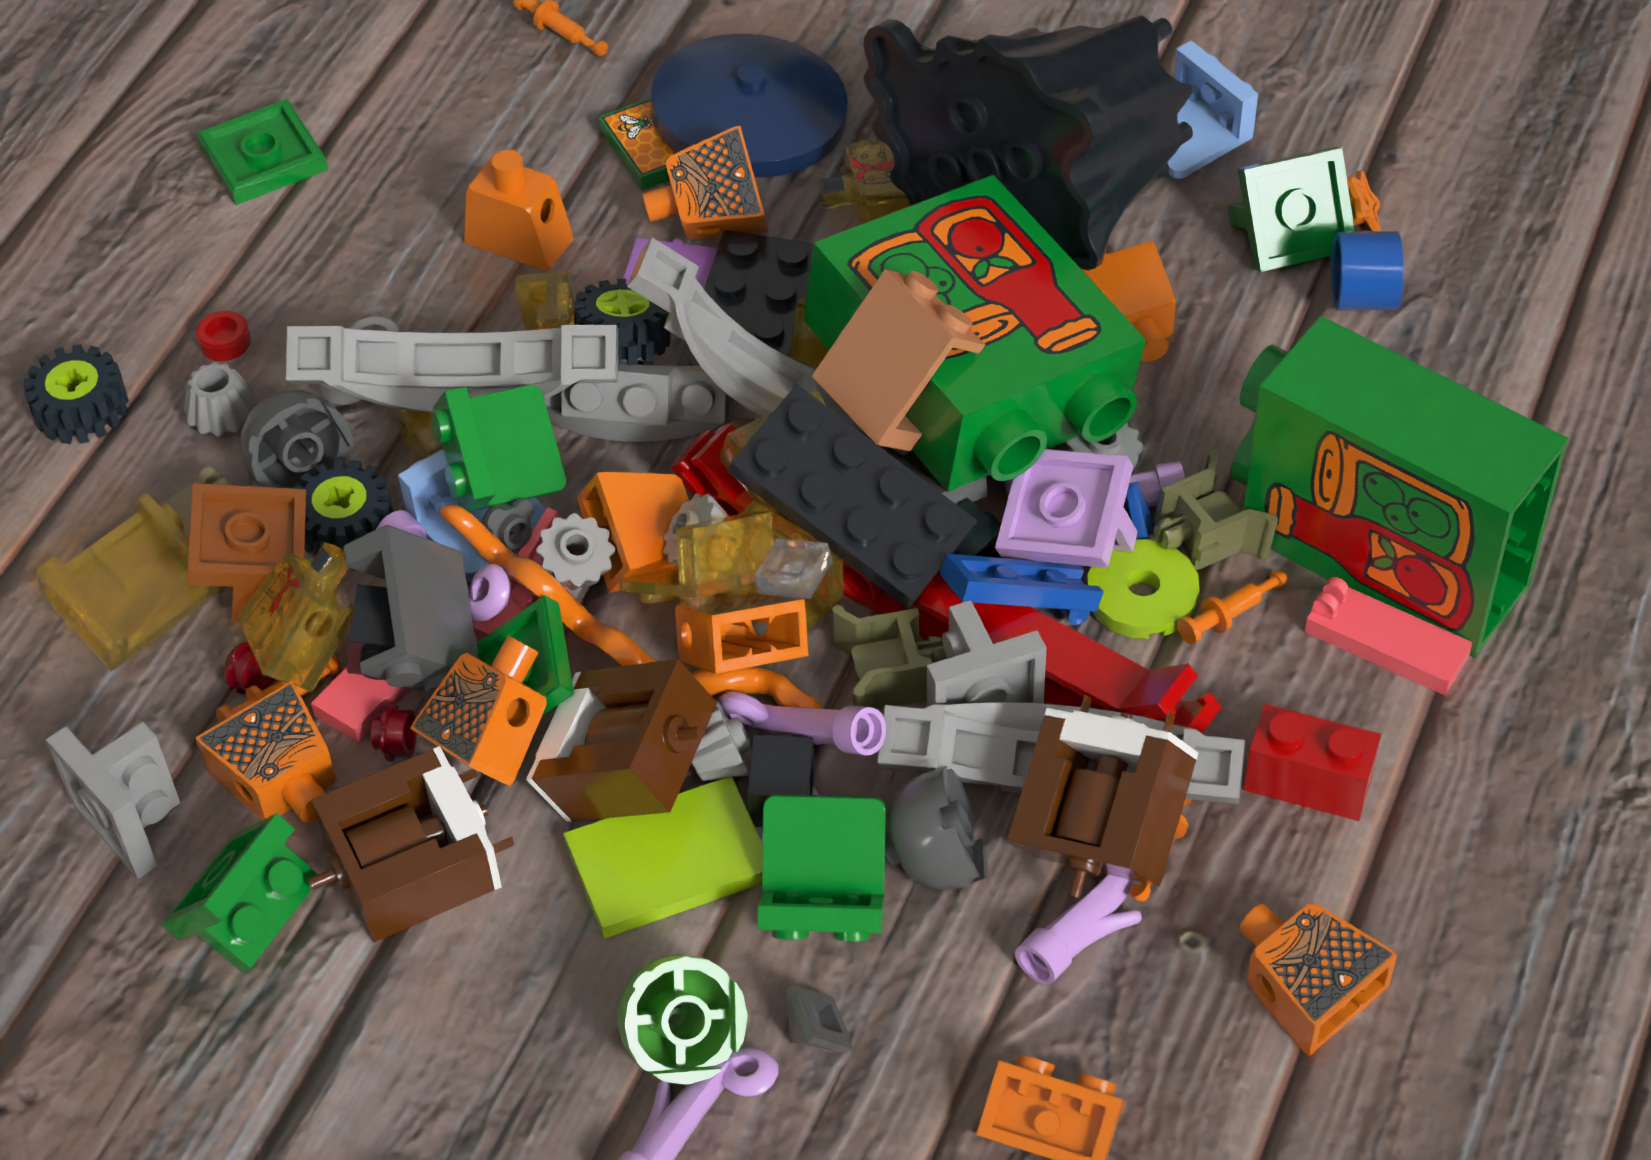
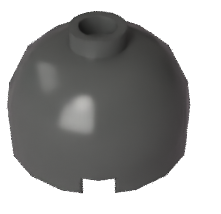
M304 390L281 391L262 399L250 411L241 430L240 452L249 475L261 487L293 488L294 485L302 487L300 477L306 472L313 477L317 476L315 466L324 463L326 470L334 469L333 460L343 459L344 468H347L348 466L344 461L348 455V447L353 450L354 438L349 422L326 399Z
M943 766L905 782L893 795L888 808L889 829L885 830V855L892 866L901 864L913 881L929 889L948 890L960 888L986 879L988 863L983 838L975 841L971 822L977 819L956 772L952 768L947 770V766Z

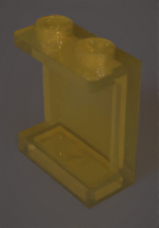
M147 493L137 499V512L68 563L62 565L54 556L36 569L40 594L111 672L219 593V586L187 585L189 537L182 531L184 530L183 523L168 504L162 503L158 505Z

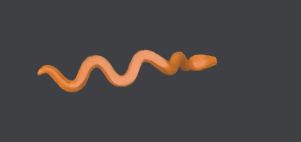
M445 505L439 509L440 516L459 531L489 564H497L502 567L510 580L521 584L538 599L546 595L559 602L563 626L598 654L606 655L619 666L657 662L623 632L597 620L559 581L536 562L526 557H521L508 549L495 534H492L467 510L458 505ZM753 666L717 674L703 669L691 672L712 697L723 695L729 691L744 694H769L782 707L822 709L816 698L803 692L783 675L764 667Z

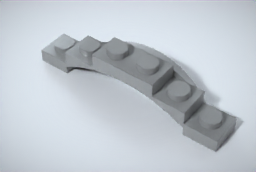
M653 237L647 242L640 252L627 287L669 312L664 328L687 342L692 354L700 364V368L724 392L746 408L768 418L794 386L798 384L854 428L862 430L812 377L815 369L785 356L751 335L710 298L695 278L698 265ZM892 448L893 450L897 451L903 456H905L909 452L906 450Z
M561 325V328L512 332L421 333L347 329L342 326H287L286 381L290 384H328L342 392L366 401L397 409L431 413L433 411V406L444 391L467 387L469 398L534 385L542 391L544 399H547L574 383H618L619 328L617 325Z
M619 363L618 383H574L565 390L544 399L550 422L578 434L612 441L656 442L672 440L712 430L736 418L767 420L766 417L746 408L730 397L714 383L700 366H655Z
M1010 702L932 704L924 709L885 705L883 717L886 722V737L882 747L879 749L877 763L880 769L926 773L947 766V770L952 768L956 772L961 782L1000 786L1002 792L1021 794L1046 708L1073 713L1074 710L1080 711L1081 707ZM1089 708L1088 711L1091 714L1111 718L1112 716L1121 715L1119 712ZM1136 715L1132 717V720L1137 723L1144 724L1151 729L1163 731L1165 722ZM1173 724L1171 733L1198 752L1185 799L1239 804L1245 740L1204 736L1196 729ZM1090 759L1087 770L1095 771L1097 760ZM1127 767L1126 772L1135 773L1136 771L1135 768Z

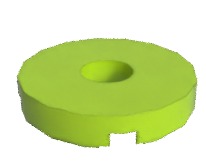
M1137 539L1133 552L1112 550L1108 568L1091 567L1087 574V585L1099 586L1104 591L1097 612L1092 611L1095 618L1112 632L1133 639H1149V634H1157L1163 631V636L1177 632V622L1185 616L1192 618L1199 600L1198 573L1189 558L1176 548L1163 549L1161 548V542L1157 543L1151 539ZM1145 583L1153 586L1157 591L1148 596H1140L1131 592L1129 587L1134 584Z

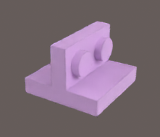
M1045 449L1041 457L1031 468L1018 477L1013 478L995 546L999 555L1002 558L1108 568L1112 550L1133 552L1138 531L1123 507L1133 470V465L1128 456Z

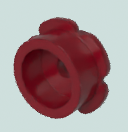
M262 641L242 642L229 653L226 659L225 681L228 686L234 687L235 691L239 694H245L246 689L253 685L263 690L271 686L277 677L278 660L264 642L262 648L258 649V645Z
M391 705L384 708L382 715H375L371 725L372 746L375 750H381L384 753L386 761L394 762L396 756H411L417 742V733L410 729L416 719L412 710H400L397 705Z

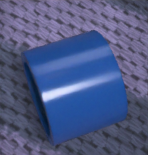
M1398 231L1336 232L1331 254V292L1334 309L1336 311L1398 310L1403 288V249L1400 233Z

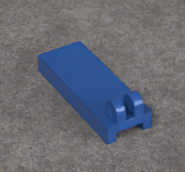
M946 554L939 573L962 602L971 600L973 603L1059 609L1073 625L1084 623L1090 611L1097 612L1104 592L1099 586L1085 585L1082 582L1081 578L1084 569L1080 565Z

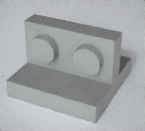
M971 600L949 607V632L942 635L943 646L948 659L927 665V707L932 704L990 702L1044 704L1046 646L1038 631L1036 630L993 644Z
M141 722L93 755L66 726L48 737L46 742L72 806L137 879L157 867L158 865L144 828L162 820L171 809L180 804V800L159 741L152 730L144 722Z

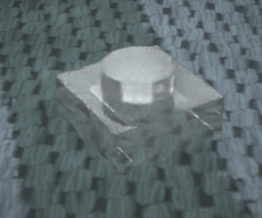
M777 538L754 575L759 594L811 599L833 561L828 543Z

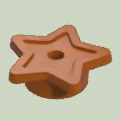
M1356 171L1355 177H1347L1354 225L1357 226L1367 222L1372 231H1380L1381 227L1377 214L1381 207L1380 201L1370 190L1364 171Z

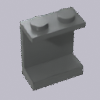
M385 525L344 545L346 567L386 580L395 647L360 662L361 673L385 680L388 685L393 687H408L425 692V695L431 698L460 655L469 653L478 658L462 552L390 525Z

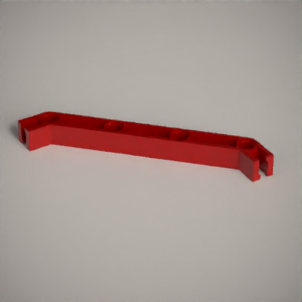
M732 423L721 426L715 433L711 429L702 432L670 466L673 472L682 479L683 484L693 496L697 493L702 496L709 494L736 523V527L740 530L738 534L739 539L879 615L908 610L727 472L730 462L747 443ZM940 571L910 608H918L919 637L927 640L928 636L942 637L943 633L949 632V607L964 603L939 574ZM972 602L993 644L1036 630L1038 631L1046 646L1044 704L1081 707L1084 695H1087L1092 699L1090 708L1119 713L1124 712L1162 722L1166 721L1168 711L1175 715L1173 724L1196 729L1200 733L1204 732L1222 708L1211 693L1199 695L1196 699L1197 701L1181 700V697L1198 677L1189 663L1147 669L1032 607Z

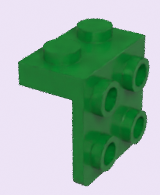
M529 385L469 398L467 387L444 391L433 406V411H431L430 415L431 426L437 443H442L446 457L445 475L448 489L452 497L457 498L458 505L468 512L487 509L501 503H514L518 499L527 500L558 493L565 487V472L543 393L537 386Z
M773 794L766 799L763 807L762 894L758 903L757 930H772V937L783 940L805 939L809 936V931L833 932L834 939L847 942L865 941L870 938V933L882 932L886 806L882 799L875 796Z

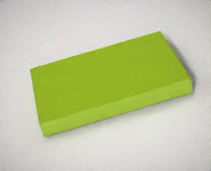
M726 777L679 793L670 813L606 818L564 833L565 845L604 939L758 886L763 881V844L732 777Z

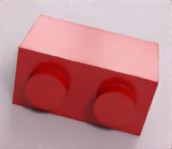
M1264 704L1249 750L1243 790L1360 821L1374 772L1381 734Z

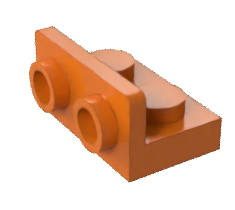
M1018 1054L1015 1065L998 1061L977 1130V1136L1052 1160H1107L1120 1113L1124 1114L1127 1103L1125 1100L1113 1096L1116 1084L1083 1073H1079L1076 1084L1052 1077L1055 1065L1022 1054Z

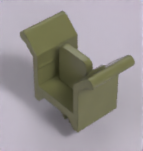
M1210 449L1208 451L1203 471L1161 488L1153 525L1156 542L1162 541L1161 548L1175 549L1182 544L1191 554V563L1196 571L1239 552L1258 556L1261 560L1268 559L1278 522V517L1274 514L1253 509L1241 511L1225 492L1218 491L1214 493L1218 477L1215 474L1220 452L1217 449Z
M835 605L832 608L834 646L852 656L859 682L853 689V705L881 709L885 708V705L898 706L926 701L927 665L948 658L944 650L942 637L928 636L927 640L919 641L918 608L858 618L845 611L842 605Z

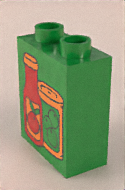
M994 175L814 242L803 321L828 350L831 349L885 269L909 275L911 271H916L929 278L939 288L936 296L944 304L954 306L966 314L973 322L970 330L985 344L979 354L952 348L905 415L922 433L912 450L947 492L989 474L998 481L1016 478L1031 468L1041 457L1045 449H1050L1080 435L1088 442L1102 441L1119 431L1133 415L1137 406V397L1133 393V388L1146 339Z
M1320 316L1289 352L1275 345L1267 346L1255 359L1243 382L1239 399L1240 404L1256 413L1255 424L1247 432L1239 445L1230 471L1233 480L1246 486L1243 511L1253 509L1274 514L1278 517L1271 550L1327 580L1330 577H1338L1344 580L1351 589L1473 642L1470 656L1475 658L1531 584L1568 438Z

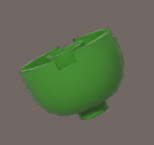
M673 954L651 960L631 976L620 995L616 1020L621 1042L639 1067L664 1082L692 1084L712 1078L722 1070L720 1067H712L728 1060L733 1051L737 1053L744 1041L748 1015L743 992L736 982L730 979L726 971L703 957Z

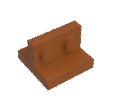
M192 483L187 585L233 587L231 622L246 621L254 623L255 611L253 613L252 611L255 609L256 600H262L266 595L263 590L267 592L268 589L266 587L270 589L271 586V589L284 588L288 580V574L286 569L281 574L280 572L285 567L288 570L289 563L293 569L291 579H294L296 576L301 586L298 588L290 586L288 590H303L306 489Z

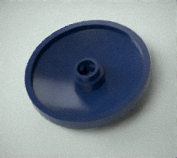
M726 34L688 44L667 58L653 79L650 110L651 118L658 134L676 153L740 125L754 177H772L807 168L822 160L837 146L845 131L848 97L844 83L837 72L824 59L807 48L772 36Z

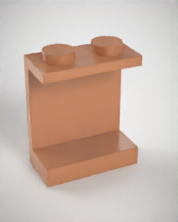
M885 269L812 375L818 384L876 445L906 451L912 450L922 433L905 415L951 349L957 348L979 354L985 346L970 330L973 324L971 319L956 307L944 304L936 296L939 291L937 285L916 271H911L909 275Z

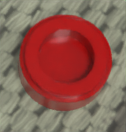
M218 311L209 314L199 322L196 328V338L201 353L214 361L233 360L244 354L251 343V335L246 319L233 311Z

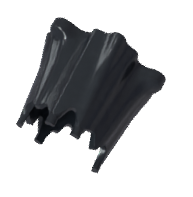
M1143 15L1103 28L1080 25L1050 33L1041 32L1038 28H1028L1009 36L989 34L976 40L947 35L936 43V48L923 46L916 40L911 29L898 20L888 19L868 29L863 43L868 69L864 73L863 80L878 107V116L872 125L873 133L890 148L894 156V168L890 172L892 183L907 196L910 206L994 175L1079 268L1088 271L1097 268L1103 263L1109 237L1124 211L1159 179L1169 173L1167 162L1174 156L1180 145L1189 141L1193 136L1191 126L1184 121L1178 124L1177 117L1178 112L1193 93L1192 86L1184 84L1169 75L1159 61V43L1172 34L1170 22L1165 18H1159L1151 23Z

